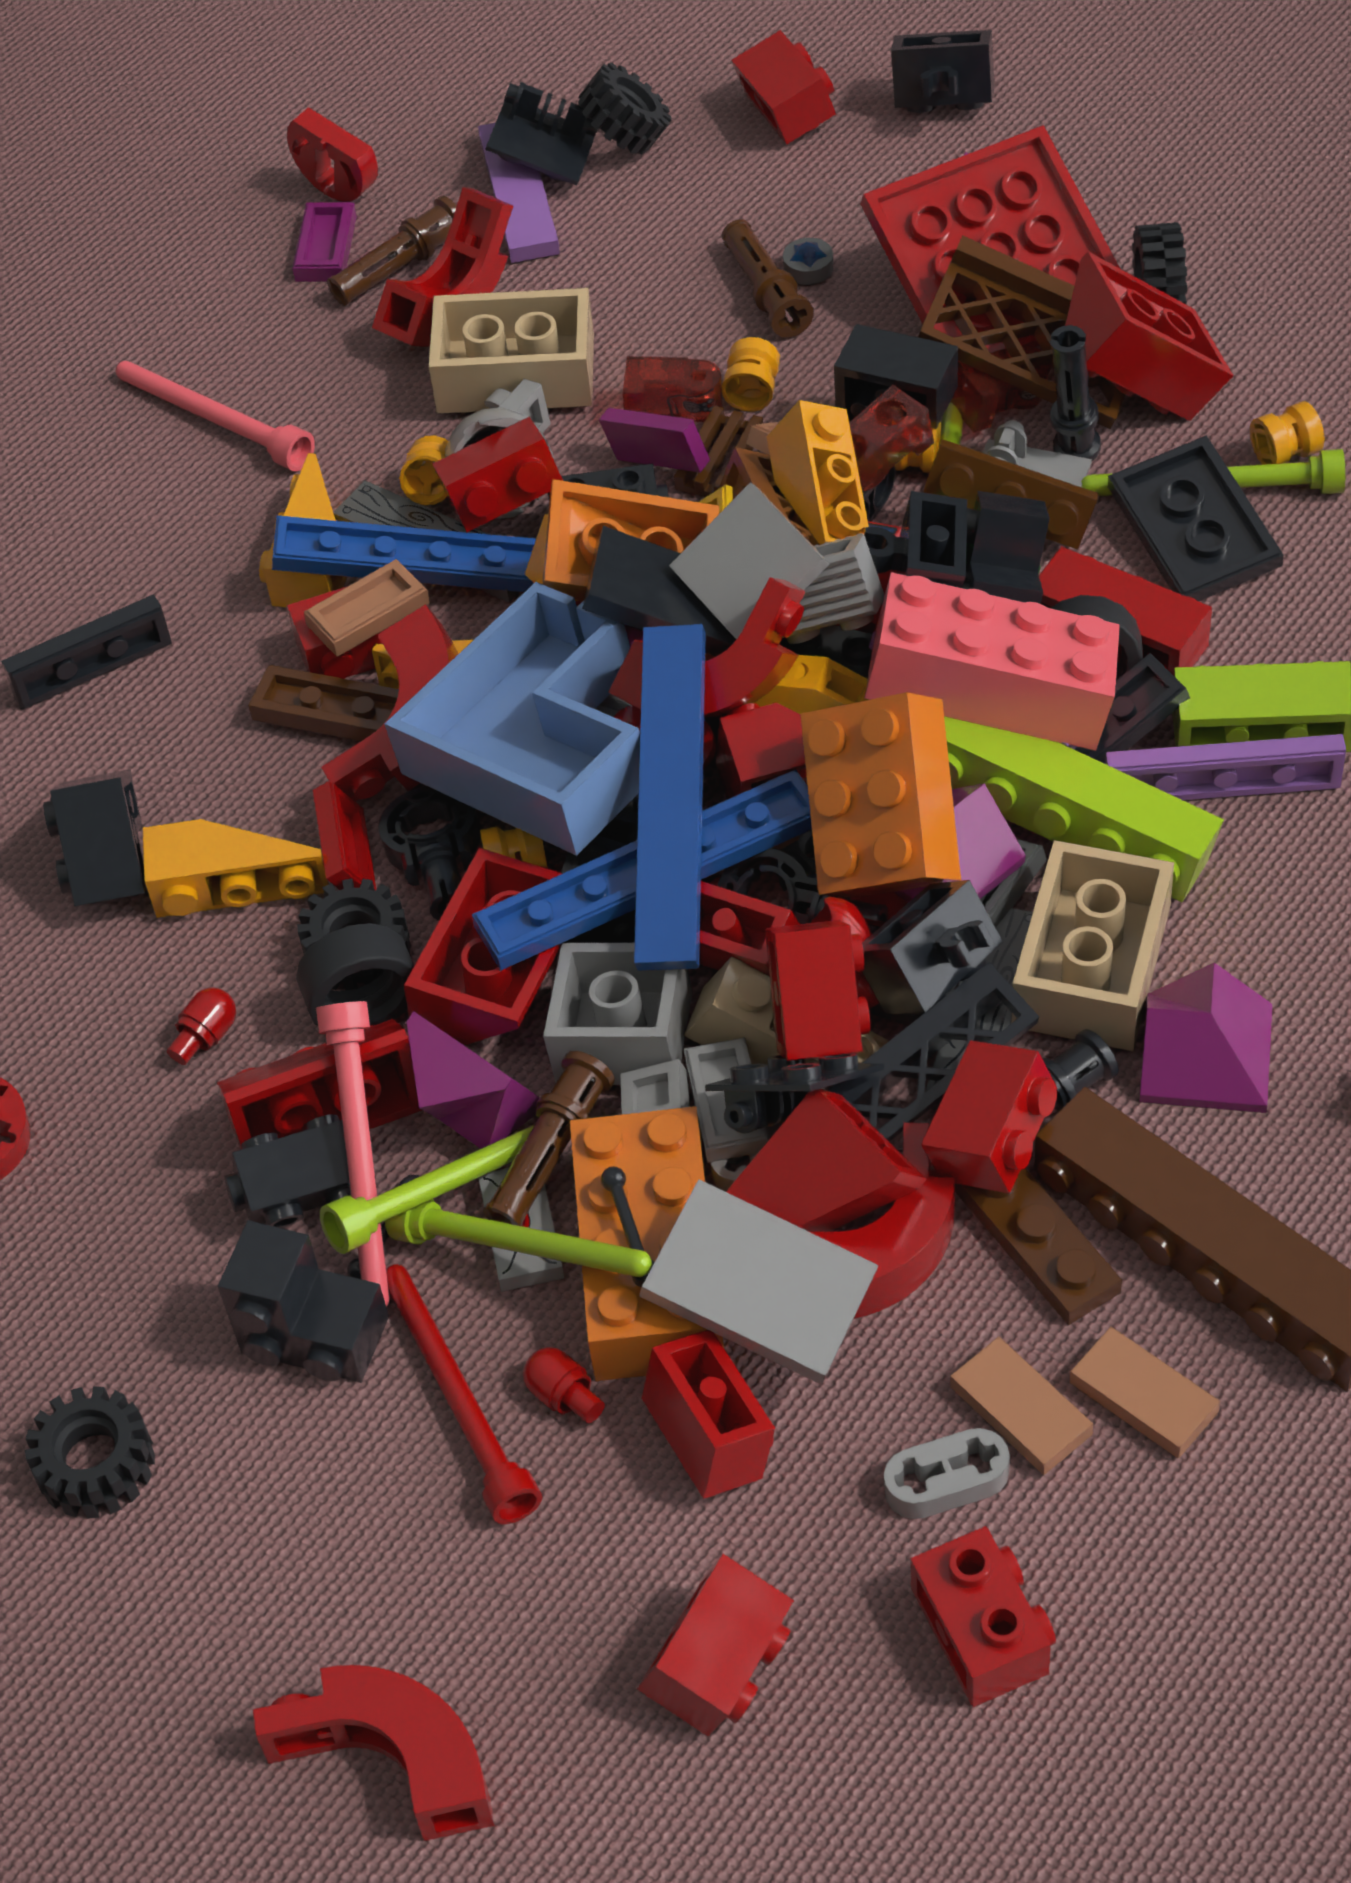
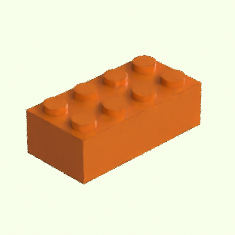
M697 1106L570 1120L579 1238L629 1248L612 1194L603 1187L600 1179L606 1168L616 1166L621 1168L626 1175V1183L623 1189L644 1251L655 1262L698 1179L705 1182ZM582 1266L588 1345L595 1382L646 1376L652 1347L708 1330L640 1297L642 1287L637 1286L633 1282L632 1276ZM714 1333L724 1348L723 1337Z

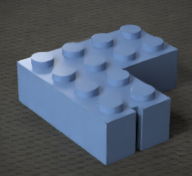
M535 582L385 723V727L403 775L577 856L639 793V728L595 710L611 694L608 691L631 647L625 624L582 609L584 601L577 606L574 597Z

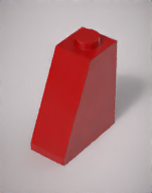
M825 1089L809 1091L726 1192L806 1231H832L918 1190L927 1179L842 1095Z

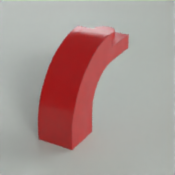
M462 187L449 232L440 254L431 267L416 279L410 281L386 280L372 328L411 346L430 347L434 296L493 293L508 259V256L500 253L499 250L513 205L475 189Z
M769 577L736 641L722 654L705 661L704 718L725 715L741 705L758 701L785 677L799 655L779 643L783 636L788 638L795 631L803 616L804 606L800 602L806 592L805 590L786 580ZM635 639L608 692L628 704L641 709L643 640Z
M426 604L378 634L379 639L396 667L399 679L397 701L386 722L458 655L443 625ZM385 723L372 735L321 767L327 779L355 802L359 799H367L376 795L384 788L386 782L393 777H396L408 791L420 784V782L401 773Z
M903 1123V1156L927 1179L918 1190L896 1199L893 1206L882 1217L862 1228L837 1232L808 1231L879 1265L854 1319L889 1308L917 1290L937 1268L949 1245L954 1226L955 1177H939L921 1146L929 1128V1123Z
M338 1665L320 1668L323 1695L311 1697L310 1695L300 1693L289 1694L276 1699L271 1706L253 1709L256 1737L268 1764L344 1748L373 1750L395 1761L409 1776L414 1815L424 1841L495 1826L484 1773L478 1753L465 1725L454 1710L439 1695L408 1676L373 1666Z

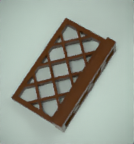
M962 235L918 338L958 346V361L1054 404L1057 400L1055 381L1051 382L1040 377L1034 367L1051 364L1054 369L1050 334L1052 335L1057 328L1066 324L1074 285ZM954 291L976 301L961 304ZM1001 312L1025 323L1009 326ZM986 314L994 329L978 333L969 317ZM954 320L963 336L954 338L933 327L937 323ZM1034 335L1043 351L1026 355L1018 338ZM1003 342L1011 358L1002 360L993 356L985 345ZM1100 375L1096 378L1088 376V388L1099 385L1109 402L1108 407L1095 402L1099 413L1097 424L1111 429L1125 394L1120 392L1110 380Z

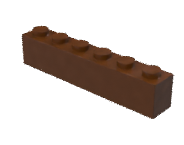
M1086 1087L1037 1133L1034 1170L1038 1172L1042 1181L1049 1188L1058 1193L1066 1192L1086 1206L1091 1215L1101 1225L1108 1229L1117 1228L1138 1243L1145 1255L1153 1262L1161 1266L1169 1265L1190 1280L1198 1293L1208 1301L1224 1304L1245 1319L1248 1327L1257 1336L1266 1341H1276L1297 1356L1305 1369L1315 1377L1325 1381L1331 1380L1346 1392L1351 1389V1269Z

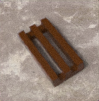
M714 406L699 431L707 454L709 453L710 461L702 472H698V474L697 472L678 469L674 475L675 490L707 497L718 490L731 455L715 484L710 485L708 483L716 469H719L725 459V453L735 435H742L735 447L753 451L754 448L747 445L746 441L751 426L763 424V417L753 415L750 421H745L743 412L733 410L729 417L724 415L723 407Z

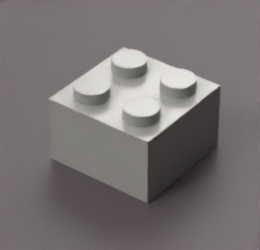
M562 943L543 1035L555 1082H557L563 1072L561 1062L569 1051L587 1053L606 1064L615 1076L613 1085H621V1073L675 1059L681 1061L685 1042L684 1034L687 1029L693 992L688 969L638 971L634 964L635 943Z

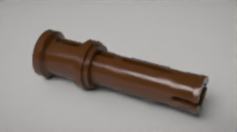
M440 196L434 200L431 209L416 219L408 217L403 220L396 235L366 253L338 274L327 279V285L333 297L341 305L346 306L351 303V300L385 280L412 260H427L435 253L434 249L444 243L447 238L457 205L450 198ZM437 224L438 228L431 232L429 228ZM384 257L388 258V262L365 277L362 276L363 271Z
M737 219L727 224L721 235L723 243L729 248L740 268L754 286L752 292L753 300L760 310L769 314V325L775 334L790 338L805 331L812 323L814 308L806 297L798 295L797 283L792 275L785 270L777 268L767 250L754 234L749 222ZM785 310H787V312L789 313V315H790L791 318L793 319L792 322H789V321L786 319V317H785V316H786Z
M569 1051L565 1054L561 1062L563 1072L551 1092L541 1095L537 1102L536 1115L538 1120L515 1156L490 1202L483 1209V1213L488 1220L522 1226L523 1220L571 1139L570 1120L589 1118L588 1115L601 1092L606 1093L613 1086L615 1076L606 1064L580 1051Z

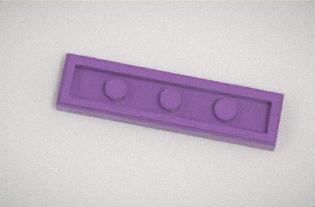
M495 123L478 126L479 139L494 198L513 205L504 234L511 263L560 254L558 238L540 172L520 163L507 162L497 154L485 150Z
M1343 734L1106 752L1105 764L1181 800L1340 788L1346 746Z

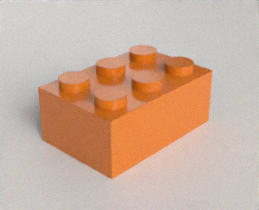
M905 692L801 713L818 894L858 898L925 887L933 883L961 881L942 699Z

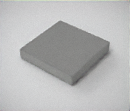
M750 482L669 566L737 639L769 577L786 580L805 590L830 563L764 493Z

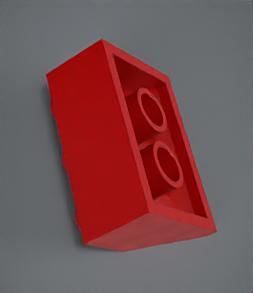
M1087 252L1081 258L1065 326H1077L1086 334L1085 350L1088 376L1096 378L1100 375L1110 380L1123 394L1132 396L1135 393L1147 399L1160 413L1168 414L1171 411L1191 421L1234 376L1196 310L1090 252Z
M479 848L404 984L409 1017L414 1011L464 1045L518 1029L562 943L500 971L474 928L472 914L563 873Z
M394 1019L364 1029L365 1041L360 1042L359 1047L370 1130L422 1111V1109L419 1108L410 1043L405 1029ZM327 1043L316 1047L303 1048L291 1056L258 1068L242 1070L233 1077L217 1082L240 1150H242L241 1144L261 1134L277 1133L278 1137L282 1138L302 1132V1126L305 1123L321 1116L335 1114L338 1115L339 1120H342L334 1047L327 1046Z

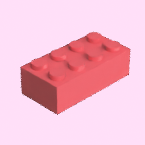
M891 572L875 629L865 698L875 699L905 692L938 698L943 701L945 717L1059 743H1069L1072 746L1096 751L1115 698L1120 624L1107 622L1092 615L1081 616L1050 609L1036 602L1024 603L993 596L979 589H963L936 583L922 576H906Z

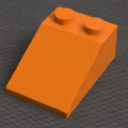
M553 479L550 490L543 585L583 602L596 542L603 526L682 553L719 515V505Z

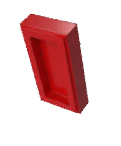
M328 781L313 789L326 879L339 890L344 889L342 880L353 879L354 888H360L362 879L373 880L376 891L364 809L334 783L332 784Z

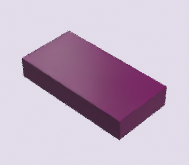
M354 202L306 203L292 267L295 282H327L328 278L338 274L347 267L357 218Z
M608 408L599 419L617 460L640 464L653 463V466L699 473L702 472L710 461L693 419Z

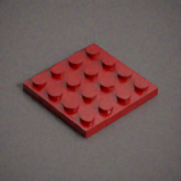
M1044 125L863 194L860 202L922 324L926 319L962 235L1074 286L1080 260L1087 252L1120 268ZM954 291L961 304L976 301ZM1001 312L1009 326L1025 323ZM986 314L969 317L978 333L994 329ZM954 320L937 323L933 327L954 338L963 336ZM1034 335L1018 338L1024 351L1039 345ZM1003 342L985 345L993 356L1002 360L1011 357ZM958 361V378L977 370Z

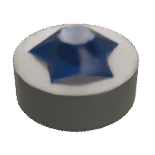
M797 239L788 244L783 251V270L789 272L797 284H818L829 278L833 272V250L827 242L821 239Z

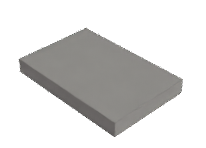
M698 1179L642 1285L639 1296L822 1385L879 1265Z

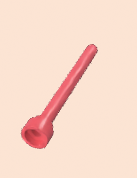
M121 361L116 366V375L120 380L267 447V451L273 461L291 471H300L307 454L314 453L315 440L313 435L299 427L286 425L273 428L130 361Z
M345 1002L320 1006L316 1008L319 1034H326L327 1046L334 1047L351 1197L354 1199L363 1197L369 1200L377 1196L359 1047V1043L365 1041L364 1029L370 1028L367 1002ZM379 1223L377 1231L371 1234L369 1242L357 1249L361 1279L380 1284L387 1307L389 1304V1290L381 1223Z

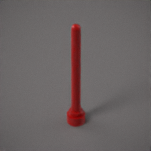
M399 1264L390 1265L386 1269L388 1290L485 1473L482 1498L492 1518L498 1524H511L526 1518L542 1502L543 1496L537 1483L528 1469L520 1468L516 1462H509L407 1269Z

